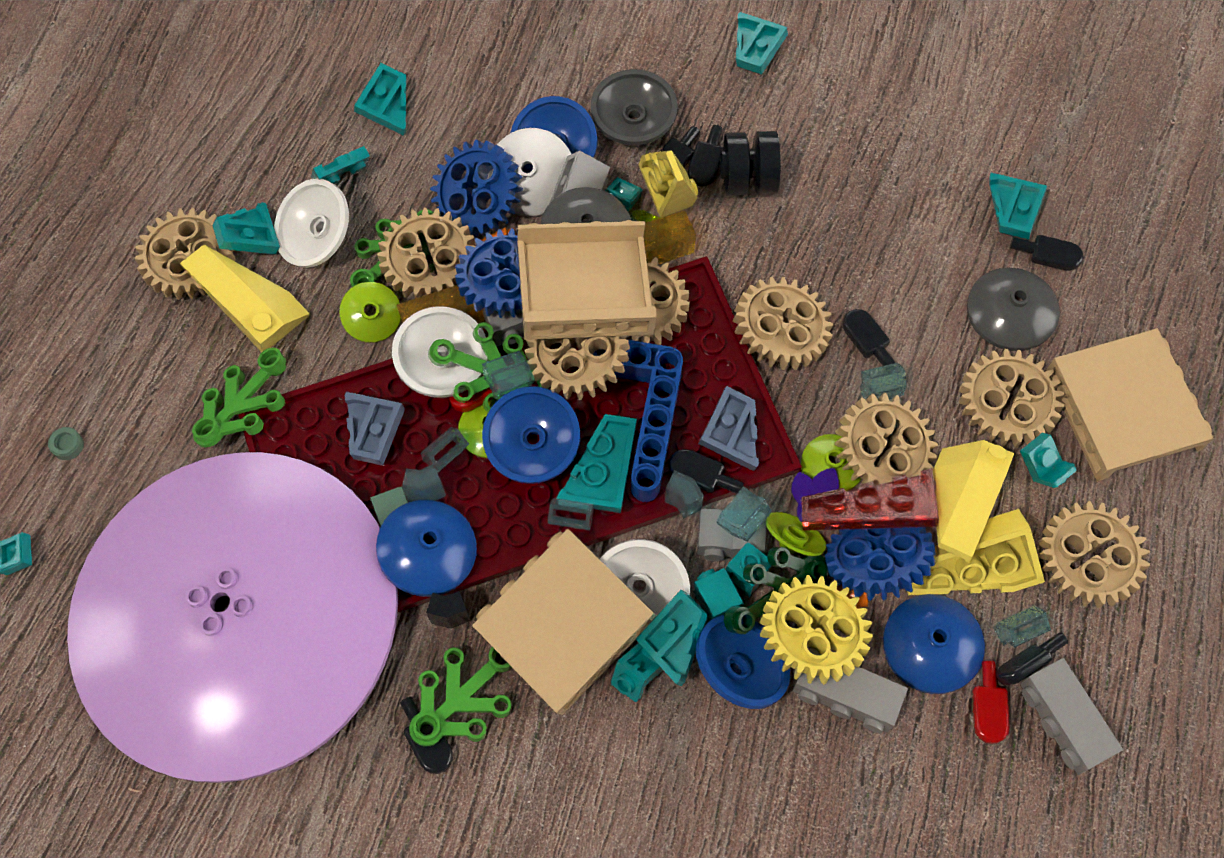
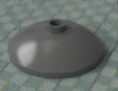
M629 69L611 74L599 83L591 98V116L596 127L609 139L622 144L642 145L661 138L671 129L677 116V97L672 87L662 77L645 70Z
M580 187L568 190L553 199L543 213L541 224L582 223L583 219H590L592 222H622L631 220L625 206L612 194L597 188Z
M999 268L984 274L975 282L967 299V313L975 331L985 341L1001 349L1025 351L1036 348L1050 338L1059 322L1060 307L1052 288L1036 274L1020 268ZM1015 297H1019L1023 301H1018L1015 299Z

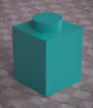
M725 568L719 571L710 569L697 577L693 592L702 609L708 614V621L725 615L726 611L732 606H743V601Z

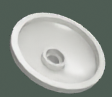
M539 128L520 129L510 133L497 144L504 149V152L513 156L511 161L519 165L514 172L522 175V179L515 182L516 185L523 188V191L515 193V197L519 198L521 202L512 203L511 207L516 211L515 214L520 216H542L550 203L566 158L571 155V152L559 137L549 131ZM526 164L533 165L530 173L523 172V167ZM493 169L489 172L488 179L492 176Z
M324 179L306 180L294 187L282 201L275 218L274 229L280 245L278 251L287 262L302 268L315 267L327 261L340 247L348 228L349 209L343 192L336 185Z
M430 307L411 315L399 327L392 345L394 367L401 380L412 390L420 394L442 398L453 396V389L458 383H469L482 376L481 373L451 362L446 366H436L428 357V350L432 343L438 339H446L454 345L455 350L487 361L488 359L480 343L473 338V330L478 323L468 314L450 307ZM479 328L478 335L486 338L482 328ZM440 346L437 348L440 356L445 357L448 355L446 347ZM459 387L458 394L466 391L467 389L465 387Z
M646 539L627 540L611 547L599 559L656 616L680 590L687 592L690 596V582L685 566L679 557L663 544ZM636 580H643L646 583V587L643 590H637L633 584Z

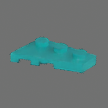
M604 415L588 442L587 449L580 461L570 473V478L565 487L559 492L556 503L621 513L637 419Z

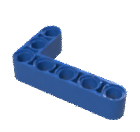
M628 340L630 349L626 352L628 353L629 361L621 362L625 372L614 373L617 378L649 383L631 474V492L637 500L650 502L658 496L661 488L682 376L683 356L680 351L673 347ZM599 349L595 351L593 355L600 356L601 354L605 353L606 350ZM634 358L642 359L644 362L641 364H634L630 361ZM665 363H670L674 365L675 368L664 369L661 365ZM664 391L670 394V396L660 398L655 394ZM653 420H660L665 425L654 427L649 423ZM648 449H655L660 454L655 457H649L643 452ZM648 478L654 484L650 487H642L638 484V481Z

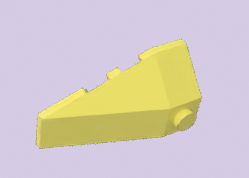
M672 151L647 153L641 156L638 165L660 218L694 205L698 195L697 185L693 178L689 179L685 168Z
M206 245L201 246L180 263L186 272L261 353L271 348L310 316L309 312L289 291Z
M985 440L942 448L932 471L933 480L936 482L934 501L937 502L938 507L936 528L939 548L970 562L1005 480L1014 453Z
M1016 509L988 518L970 562L936 545L935 566L930 567L931 575L923 576V585L912 583L913 592L907 591L908 595L949 594L955 590H969L970 593H982V590L1000 589L1001 593L1015 592L1044 583L1045 580L1031 528L1020 510Z

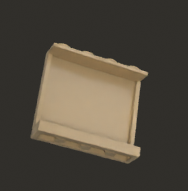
M645 221L562 222L559 224L530 223L518 225L517 246L524 340L654 335L657 316L656 308L651 303L643 238Z
M1158 328L1055 357L1046 369V371L1054 370L1050 380L1061 381L1056 389L1057 391L1064 392L1060 402L1065 404L1063 410L1097 482L1108 479L1117 470L1194 447L1197 452L1202 451L1214 439L1210 424L1204 420L1198 408L1197 399L1189 391L1184 381L1183 371L1180 366L1176 365L1170 353L1169 344L1165 338H1162Z
M569 529L564 533L560 531L555 534L547 543L549 548L540 557L536 555L530 559L523 568L525 572L516 581L514 579L509 581L501 589V597L493 605L489 603L484 606L476 615L477 621L472 625L536 693L560 715H563L656 617Z

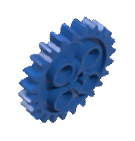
M475 140L473 145L464 142L463 151L453 147L455 156L451 157L445 154L444 157L447 164L445 166L442 164L437 165L442 171L441 175H433L432 177L438 181V185L430 188L431 191L437 193V196L431 199V202L439 205L437 208H439L442 217L448 211L451 212L452 221L460 217L462 227L468 225L470 235H473L474 238H478L479 233L486 236V233H489V228L498 231V222L501 221L508 224L509 222L505 215L507 213H516L511 207L512 203L521 202L519 198L515 197L516 192L523 191V188L515 183L522 179V175L514 172L519 165L511 161L513 157L511 154L504 152L502 147L497 144L494 145L489 141L482 143L479 140ZM493 169V174L488 179V174ZM464 171H466L465 177L461 179L462 174L464 173ZM491 198V200H492V201H491V204H490V206L486 209V204H487L488 200ZM462 200H465L463 207L460 209V203Z
M513 228L510 229L508 235H504L502 230L498 229L496 237H492L487 232L485 241L475 238L476 247H465L467 255H459L460 264L455 266L457 272L455 278L460 296H465L467 305L474 303L476 312L485 307L486 316H490L495 310L498 311L499 318L504 316L505 311H509L514 318L516 317V310H522L517 235H515Z
M875 511L873 518L870 519L866 515L861 514L860 522L849 519L850 527L839 526L840 535L832 534V543L826 544L827 554H825L829 576L837 581V585L842 584L843 589L846 587L850 588L849 591L853 589L855 597H860L864 592L867 593L868 600L870 601L874 598L875 594H880L884 601L887 599V594L891 592L899 598L900 590L903 588L910 593L913 592L912 583L923 585V576H930V567L935 566L934 556L936 552L934 542L932 541V534L926 533L924 524L917 526L916 518L914 517L905 521L904 513H901L896 518H892L891 511H888L885 517H880L879 513Z

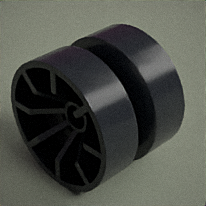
M756 131L752 148H749L745 132H729L724 134L723 149L720 152L721 179H724L726 196L747 195L750 178H753L757 195L778 193L781 160L777 131Z

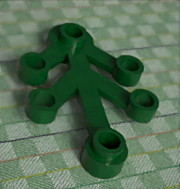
M771 548L767 556L771 566L787 567L796 571V574L789 579L766 571L762 564L750 563L746 565L743 577L747 583L763 584L774 589L748 607H730L724 615L726 629L735 634H746L752 630L755 620L765 613L763 608L766 602H770L769 598L772 592H779L778 590L783 582L790 587L793 578L796 577L803 584L806 575H810L813 583H817L820 576H823L824 580H826L828 575L826 560L821 555H806L803 558H798L790 555L787 548ZM778 553L781 554L780 562L777 560ZM754 569H756L757 576L755 579L753 577Z

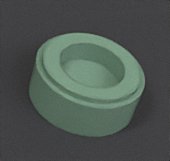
M62 427L51 434L48 440V447L58 459L71 460L82 452L84 441L75 429Z

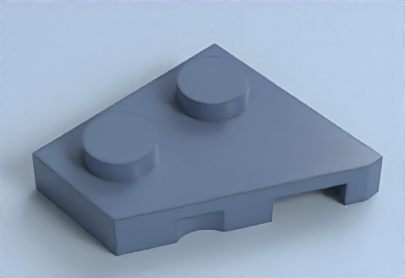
M726 386L698 444L754 471L759 464V458H756L755 444L757 440V426L754 423L756 415L755 400Z
M346 392L345 402L348 404L349 413L347 429L350 432V455L355 460L383 466L405 408L402 403Z

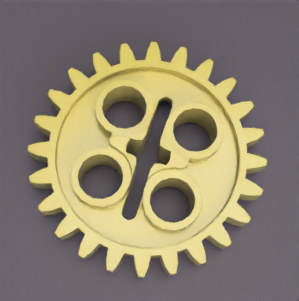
M806 575L803 584L794 577L790 587L783 582L778 590L779 592L773 591L769 598L770 602H766L763 608L766 614L762 615L760 624L765 627L762 628L760 637L770 638L766 641L764 649L775 650L771 659L772 662L780 659L784 661L781 671L785 672L790 667L795 669L794 679L796 680L802 673H805L809 684L812 683L815 676H819L823 685L827 683L830 675L836 682H839L843 673L850 676L855 667H860L864 661L862 656H866L870 650L867 644H869L873 635L866 631H868L872 622L862 620L867 613V609L856 608L859 597L852 599L847 597L850 588L846 587L842 591L836 590V580L830 586H827L823 576H820L817 583H813L810 575ZM812 604L820 605L824 611L815 609ZM785 621H793L799 628H792ZM834 630L842 631L846 638L838 636ZM807 647L816 648L821 655L810 653Z

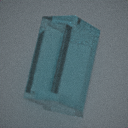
M520 351L482 364L484 379L490 386L495 399L515 389L529 387L535 380L526 359Z
M898 362L861 371L862 383L860 390L865 400L871 394H875L877 399L883 393H887L889 399L896 395H899V397L904 395L906 390V371Z
M450 427L421 452L423 461L437 474L466 449L469 443L457 428ZM454 440L457 445L436 461L433 456Z
M433 464L422 470L406 468L402 489L408 502L416 500L436 501L446 496L442 482Z
M674 470L666 487L665 502L677 507L684 519L702 509L704 495L694 478Z
M743 486L719 515L716 523L732 536L748 542L772 513V510L765 498L753 494Z
M553 498L549 507L547 524L590 530L594 504ZM557 509L586 514V521L556 516Z
M1035 605L998 622L993 627L1003 646L1010 644L1013 647H1017L1051 631L1046 612ZM1030 623L1033 625L1017 634L1014 633L1015 630Z

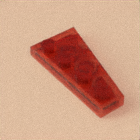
M932 468L922 470L921 475L907 478L905 474L892 477V482L874 485L872 481L860 484L858 489L845 491L843 488L801 497L803 531L938 527L939 516Z

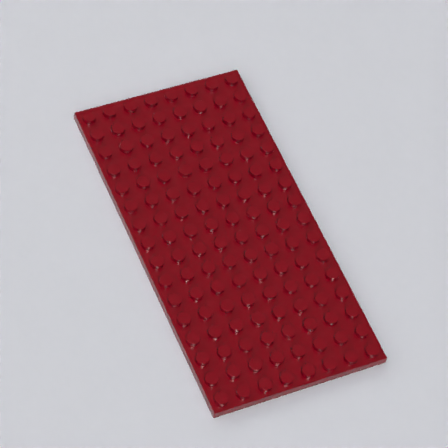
M707 256L671 267L668 271L670 273L678 270L677 280H685L684 290H689L687 301L690 303L689 311L686 312V322H680L681 331L675 332L672 330L671 341L661 337V345L676 348L681 352L683 365L661 488L658 496L650 502L637 500L631 492V474L649 383L616 377L617 383H612L608 380L605 382L606 392L597 387L595 388V397H592L588 391H584L582 400L578 399L576 392H572L570 398L566 401L573 408L580 426V444L577 454L569 467L560 475L551 480L536 484L513 481L502 475L488 458L478 457L469 452L462 444L458 431L459 421L464 412L456 411L451 406L449 397L425 396L408 387L397 374L393 358L281 394L285 399V404L278 411L272 412L267 407L238 414L239 418L243 419L249 413H256L264 423L263 429L258 434L249 435L246 431H243L249 452L284 455L302 460L324 470L351 489L366 505L378 524L379 521L370 497L401 486L408 503L416 500H435L448 504L459 511L467 519L474 531L477 543L476 559L467 578L455 589L442 594L444 596L523 569L530 559L536 555L540 557L549 548L547 543L560 531L564 533L569 529L587 547L736 495L719 486H716L713 493H708L673 477L669 470V461L671 456L678 450H692L723 463L724 471L722 474L744 483L741 492L801 472L802 469L752 355L747 353L749 348L747 344L739 343L743 335L735 334L738 324L733 322L734 315ZM656 297V298H655V300H657V301H665V300H667V299L664 298V297ZM482 329L487 338L488 331L486 329ZM522 338V339H523V348H522V350H523V352H524V354H525V349L531 348V347H529L528 344H527V341L524 340V338ZM516 342L508 346L511 349H517L518 343ZM555 343L549 349H557L562 344ZM502 345L498 346L497 349L506 367L513 364L514 361L511 354L506 353ZM634 358L630 362L634 364H641L644 361L639 358ZM665 363L661 365L664 369L675 368V366L670 363ZM570 367L566 370V373H574L579 367ZM528 380L529 387H538V383L535 380ZM506 382L501 384L503 392L514 387V385ZM726 386L755 400L756 415L754 423L757 426V440L755 444L756 458H759V464L754 471L698 444ZM561 390L559 395L565 399L563 390ZM664 391L655 394L660 398L670 396V394ZM346 392L398 402L404 406L405 411L383 466L355 460L350 455V432L347 429L349 413L348 404L345 402ZM604 415L637 419L621 513L556 503L559 492L565 487L570 478V473L580 461L587 449L588 442ZM653 420L649 423L654 427L665 425L660 420ZM531 435L528 442L530 444L538 443L539 435ZM648 449L643 452L649 457H655L660 454L655 449ZM643 478L638 481V484L642 487H650L654 482L648 478ZM425 536L423 538L424 542L427 544H433L435 542L434 538L431 536ZM398 588V612L430 602L431 597L412 595Z

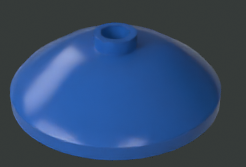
M549 96L537 99L528 104L518 114L513 123L511 133L525 128L543 129L559 137L568 147L571 154L582 151L593 158L595 157L598 144L595 124L590 114L580 104L569 98ZM526 164L523 167V172L530 173L533 165Z
M523 387L505 394L491 407L483 425V446L491 464L505 477L526 484L542 483L557 477L572 463L580 444V426L573 408L562 396L542 387ZM533 434H537L540 437L539 442L536 444L528 442L529 437Z
M416 500L395 509L381 525L376 541L377 560L387 579L400 590L423 597H431L432 593L442 595L458 587L471 572L477 553L475 534L467 519L455 508L435 500ZM425 536H431L434 538L435 542L433 544H427L424 542L423 538Z
M925 594L904 601L890 615L883 632L884 654L892 671L906 685L924 693L946 694L964 687L978 673L984 659L985 642L979 623L966 607L942 595ZM933 634H941L944 642L939 643L935 641Z
M724 615L715 617L704 626L696 643L698 665L706 681L720 696L737 706L748 709H763L775 704L787 691L790 682V668L783 672L781 671L784 664L782 659L775 662L771 661L775 650L764 649L766 641L770 639L760 637L764 626L755 621L753 629L748 633H731L724 625Z

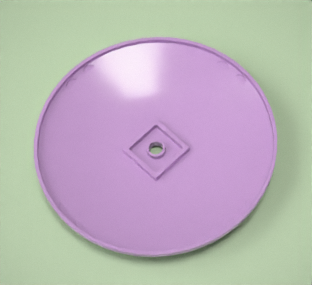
M262 452L225 454L199 460L163 476L129 501L110 521L89 552L77 579L68 618L67 642L73 680L81 702L102 734L124 754L156 772L178 779L209 783L243 781L268 775L307 757L334 737L358 712L374 689L391 650L397 623L398 588L387 579L379 566L376 555V541L380 526L366 505L351 489L324 470L302 460ZM222 596H229L230 604L228 608L223 612H216L215 603L217 599Z

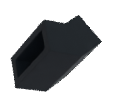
M460 591L447 596L432 593L426 611L431 624L452 629L470 622Z

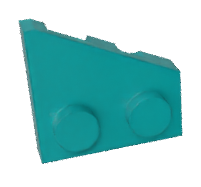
M739 12L736 48L737 66L762 75L788 36L787 27Z
M380 63L356 101L354 112L404 136L406 133V74Z
M362 146L335 158L333 162L324 167L322 164L314 167L311 178L324 179L336 184L341 180L340 175L348 171L352 175L366 168L365 162L369 160L370 155L365 146Z
M991 172L989 186L999 232L1029 240L1046 194L1047 185Z
M258 203L255 209L249 211L243 208L237 210L234 214L219 216L212 225L219 249L276 254L280 248L266 203Z
M680 590L636 638L656 663L679 686H683L686 682L696 652L697 639L704 628L708 616L688 593Z

